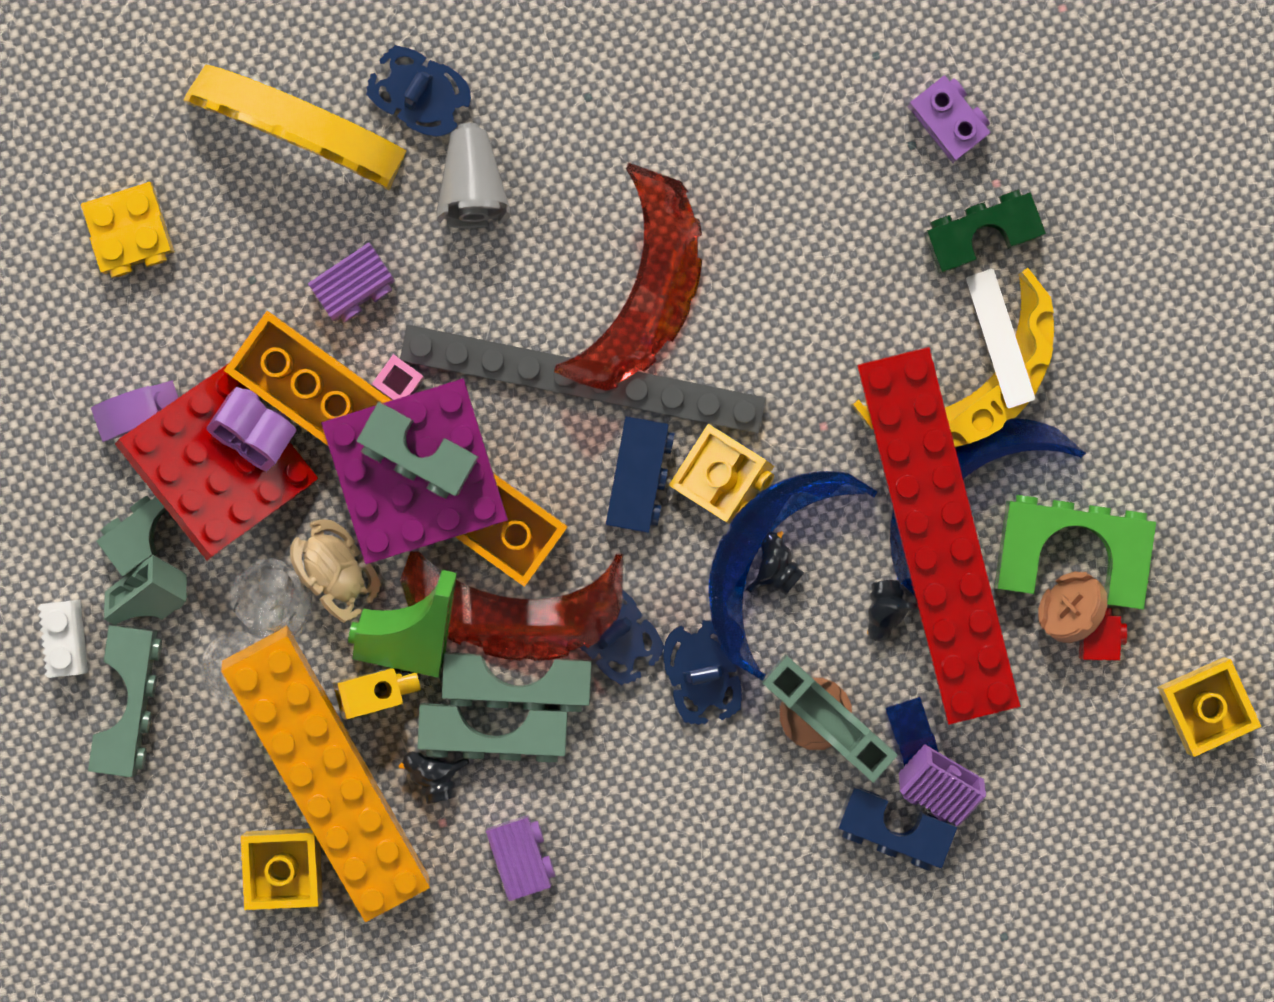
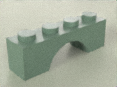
M148 496L143 497L130 507L133 514L122 522L119 518H116L100 530L103 536L96 542L122 577L126 576L152 555L155 556L157 554L154 540L155 529L159 519L167 510L156 496L151 500Z
M112 624L108 627L104 662L113 667L123 678L127 688L128 701L126 710L116 725L109 730L93 735L88 771L132 778L137 775L138 769L143 770L146 748L141 747L143 733H149L152 712L146 711L148 697H154L157 684V676L151 675L153 660L159 661L162 649V639H157L158 630Z
M446 652L443 665L442 698L450 699V705L472 706V700H486L487 707L509 708V702H523V709L545 710V704H560V711L582 712V706L590 705L592 660L555 658L550 670L538 681L527 685H512L498 679L490 671L483 654Z
M786 654L762 679L763 685L817 731L873 783L898 756Z
M421 703L419 707L418 749L426 750V756L448 757V751H463L462 758L484 759L485 753H499L500 760L520 761L521 754L536 755V761L558 762V756L566 755L568 712L560 711V709L530 710L526 720L517 729L504 735L493 736L483 734L471 727L463 717L459 706Z

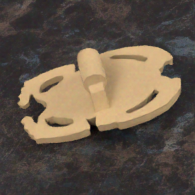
M315 520L310 523L312 531L308 541L300 540L299 537L293 540L290 549L291 563L301 582L316 596L323 591L325 595L319 600L329 613L343 623L351 621L357 615H361L362 612L361 609L352 611L357 595H365L369 592L366 602L368 604L373 603V599L377 597V593L380 591V580L371 563L365 565L363 557L358 561L355 560V557L360 555L361 552L355 545L352 536L342 526L332 520ZM324 531H331L335 534H338L340 537L344 539V541L332 535H324ZM302 553L304 554V565L306 572L304 570L302 563ZM362 570L368 577L369 583L367 588L364 586ZM337 599L345 602L348 607L340 609L332 600Z

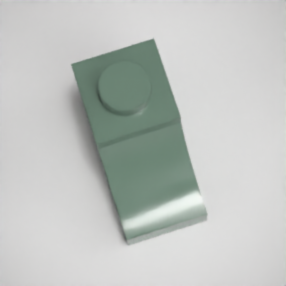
M152 555L105 591L104 620L113 625L139 616H154L163 620L173 611L180 609L186 602L187 574Z

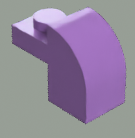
M173 380L150 387H142L91 407L102 442L124 436L176 400L178 395Z

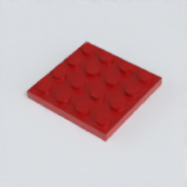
M227 365L126 433L115 443L116 447L206 561L319 479L290 441L277 462L266 472L257 468L244 459L237 450L226 446L209 433L206 428L226 397L236 387L248 389L224 371Z

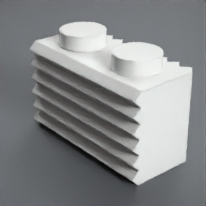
M81 600L40 604L38 609L41 613L38 616L42 618L39 623L43 626L40 631L44 633L41 639L44 640L42 646L45 648L42 653L46 655L43 659L46 662L44 668L48 670L44 675L51 678L87 673L88 666Z

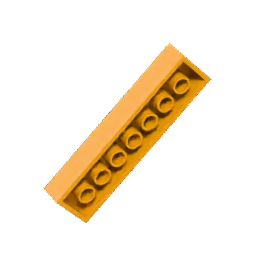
M286 626L222 660L221 672L364 922L370 921L429 889V875L289 627Z

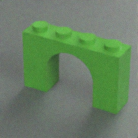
M1016 495L1015 502L1006 501L994 588L1034 594L1040 552L1046 540L1062 528L1080 526L1097 535L1106 549L1108 556L1105 582L1107 604L1144 610L1156 522L1147 521L1148 513L1126 510L1125 517L1110 515L1111 508L1089 505L1088 512L1074 510L1075 503L1053 500L1052 507L1037 505V497Z

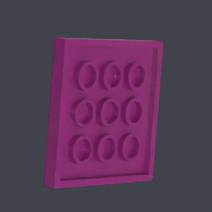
M464 378L382 403L414 421L407 433L406 443L410 452L415 456L426 458L433 455L445 438L479 457L458 496L449 493L447 499L427 489L430 482L416 475L414 481L394 471L397 465L395 462L384 457L380 463L361 452L364 445L358 443L357 439L376 406L321 422L365 565L508 520Z

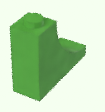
M442 570L435 589L426 598L409 607L384 611L363 608L359 623L352 622L349 632L348 643L354 644L352 659L438 678L447 649L457 573Z

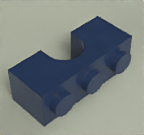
M852 784L836 825L838 829L843 830V838L861 845L864 839L878 844L877 851L894 858L900 852L912 857L910 861L912 865L931 871L932 866L942 869L958 828L955 824L948 821L943 822L935 816L920 811L917 821L911 829L901 833L893 832L885 826L883 819L888 799Z

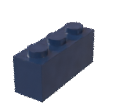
M625 416L605 525L649 533L650 526L658 527L661 505L654 504L657 490L664 491L668 469L661 468L664 453L671 455L675 433L668 432L669 424Z

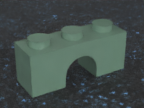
M378 402L357 439L358 443L364 445L361 452L380 463L384 457L395 462L397 465L394 471L414 481L416 475L430 482L427 489L447 499L449 493L458 496L479 457L445 438L433 455L426 458L415 456L410 452L406 443L407 433L414 421Z

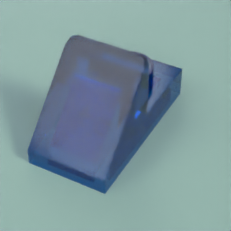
M920 696L884 707L903 766L908 764L909 760L917 754L918 750H921L923 745H927L939 752Z

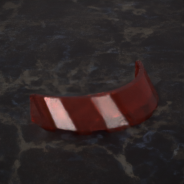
M629 162L627 163L626 171L638 192L644 222L643 251L636 280L622 310L605 333L577 356L557 364L553 371L577 383L604 391L619 387L617 383L629 378L639 370L645 372L657 361L655 355L667 341H674L691 310V301L696 296L702 269V259L698 258V237L702 236L700 220L694 217L691 204L686 195L688 192L687 188L677 179Z
M410 551L400 578L408 607L420 602L435 589L442 572L419 551ZM615 554L614 560L608 569L591 584L575 592L551 598L520 599L505 597L478 590L456 580L448 639L459 645L465 641L481 647L485 655L516 661L531 659L533 661L559 659L569 656L571 650L584 645L589 648L600 640L601 635L617 620L621 611L624 554Z

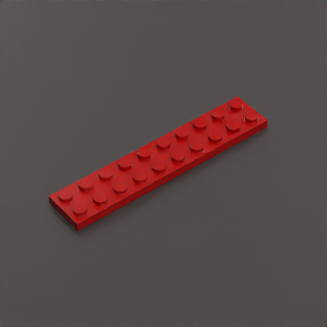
M930 347L859 364L857 369L947 724L951 725L1021 707Z

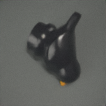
M783 531L778 533L769 532L762 538V556L757 578L746 588L749 593L761 586L772 584L776 591L780 590L783 594L787 595L804 574L798 568L799 564L792 562V553L783 542Z
M884 580L871 584L872 592L870 593V599L872 604L868 609L869 625L867 634L872 640L883 641L888 639L892 629L902 622L908 611L917 609V603L906 602L903 599L904 591L901 589L900 581Z
M412 751L404 756L403 761L398 767L410 773L411 780L416 785L422 787L421 793L425 796L427 804L455 797L453 788L456 786L452 778L459 769L470 762L468 758H463L456 762H445L426 757L420 752Z

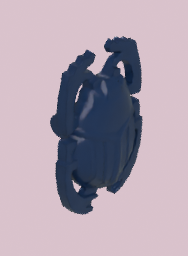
M394 45L393 48L389 49L379 59L380 64H386L391 59L389 63L391 69L390 76L379 80L375 84L377 75L376 73L370 74L366 95L375 105L388 114L394 115L397 108L401 109L402 111L397 117L405 122L408 127L419 133L440 137L454 131L458 126L454 122L453 117L455 108H460L461 106L468 108L471 102V92L468 83L449 66L430 60L426 68L422 65L426 61V57L422 53L410 48ZM401 57H408L413 59L414 63L397 65L395 61ZM445 73H448L458 86L459 94L455 95L453 86L444 75ZM381 86H384L392 99L390 103L385 102L379 94ZM441 121V125L424 127L417 125L416 122L434 123Z
M594 583L589 586L591 591L590 600L586 604H577L575 601H571L565 614V624L576 645L592 659H595L598 653H600L603 658L599 659L596 664L610 679L621 686L629 684L631 681L635 682L637 678H641V672L637 671L630 674L633 670L634 660L637 657L652 655V658L649 660V666H655V662L659 661V657L663 654L664 644L651 622L647 619L641 625L636 622L643 615L637 608L633 598L623 589L613 583ZM611 593L627 601V604L625 605L616 599L603 598V595ZM577 617H581L580 626L585 641H581L576 627ZM644 632H647L652 640V647L649 651L644 648L645 644L642 635ZM611 661L625 665L627 670L616 672L608 663Z
M702 620V627L698 630V633L693 634L685 631L683 626H678L671 631L664 643L663 658L666 674L669 675L672 686L681 684L680 690H673L674 702L684 723L689 722L691 725H706L709 720L706 717L698 716L703 714L710 705H714L721 710L726 709L725 712L719 715L721 720L730 718L731 715L741 710L742 688L738 675L730 678L728 672L737 671L736 651L732 639L725 628L710 620ZM712 634L718 636L726 644L729 650L728 654H726L723 647L717 641L711 638ZM680 642L681 645L676 652L674 666L672 667V651L676 643ZM731 686L733 689L732 700L724 705L722 700L725 697L727 687ZM683 697H688L692 700L694 705L698 707V711L694 712L687 709Z

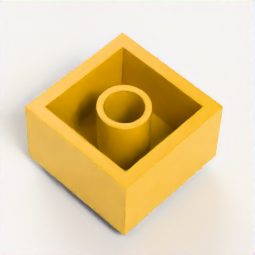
M1222 657L1157 687L1186 753L1193 757L1262 727L1234 664L1229 658Z
M311 828L246 831L240 836L244 910L318 907L322 903L320 843Z

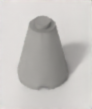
M476 123L460 124L457 126V130L452 131L450 134L436 211L437 222L441 223L443 219H447L448 227L462 229L488 227V220L498 218V224L510 218V206L486 130L479 128V124Z

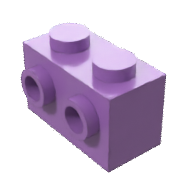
M944 75L912 100L907 107L949 160L954 163L991 133L987 129L990 122L978 107L972 110L964 100L967 93L955 78L949 81Z

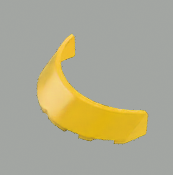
M205 64L184 98L188 105L198 106L210 112H216L339 164L387 190L391 189L406 154V150L342 117L273 87L219 67Z
M1026 268L1018 274L1021 291V310L1015 337L1035 395L1045 376L1053 353L1054 310L1051 296L1030 269ZM995 372L975 392L945 407L955 447L981 440L1003 428L1007 420L1017 417L1029 402L1007 408ZM859 400L851 404V407L872 429L867 406L863 405Z

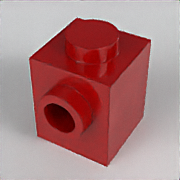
M1112 608L1106 609L1103 620L1094 632L1086 638L1079 640L1080 659L1120 661L1121 645H1126L1127 624L1121 623V616L1112 615Z

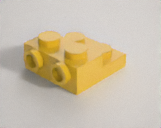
M152 182L143 183L81 203L100 273H110L111 278L120 277L133 272L131 268L133 265L145 262L146 267L158 265L167 261V254L174 253Z
M707 424L669 486L735 528L739 522L743 524L751 517L754 511V505L751 502L758 491L763 493L770 487L774 479V474L771 471L775 466L710 424Z

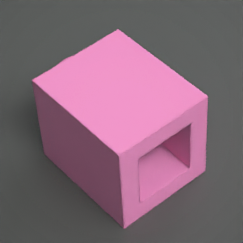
M393 354L372 385L392 400L414 394L424 380V376Z

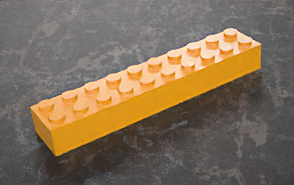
M269 311L265 312L224 369L230 376L326 445L328 443L321 422L376 406L378 402L392 401L387 395ZM494 473L508 520L456 536V538L525 587L569 526Z

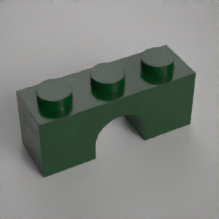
M1018 189L999 196L1000 204L987 208L985 202L965 209V217L952 221L951 215L930 222L932 229L927 230L924 235L938 273L942 274L972 263L977 259L972 247V238L975 231L979 228L991 227L999 231L1004 238L1007 249L1045 235L1046 232L1031 192L1021 195Z

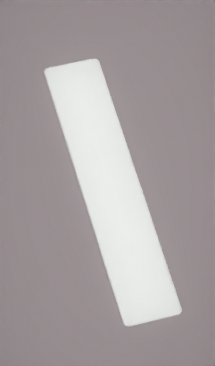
M989 269L967 277L966 281L1007 408L1033 401L1035 395L994 270Z

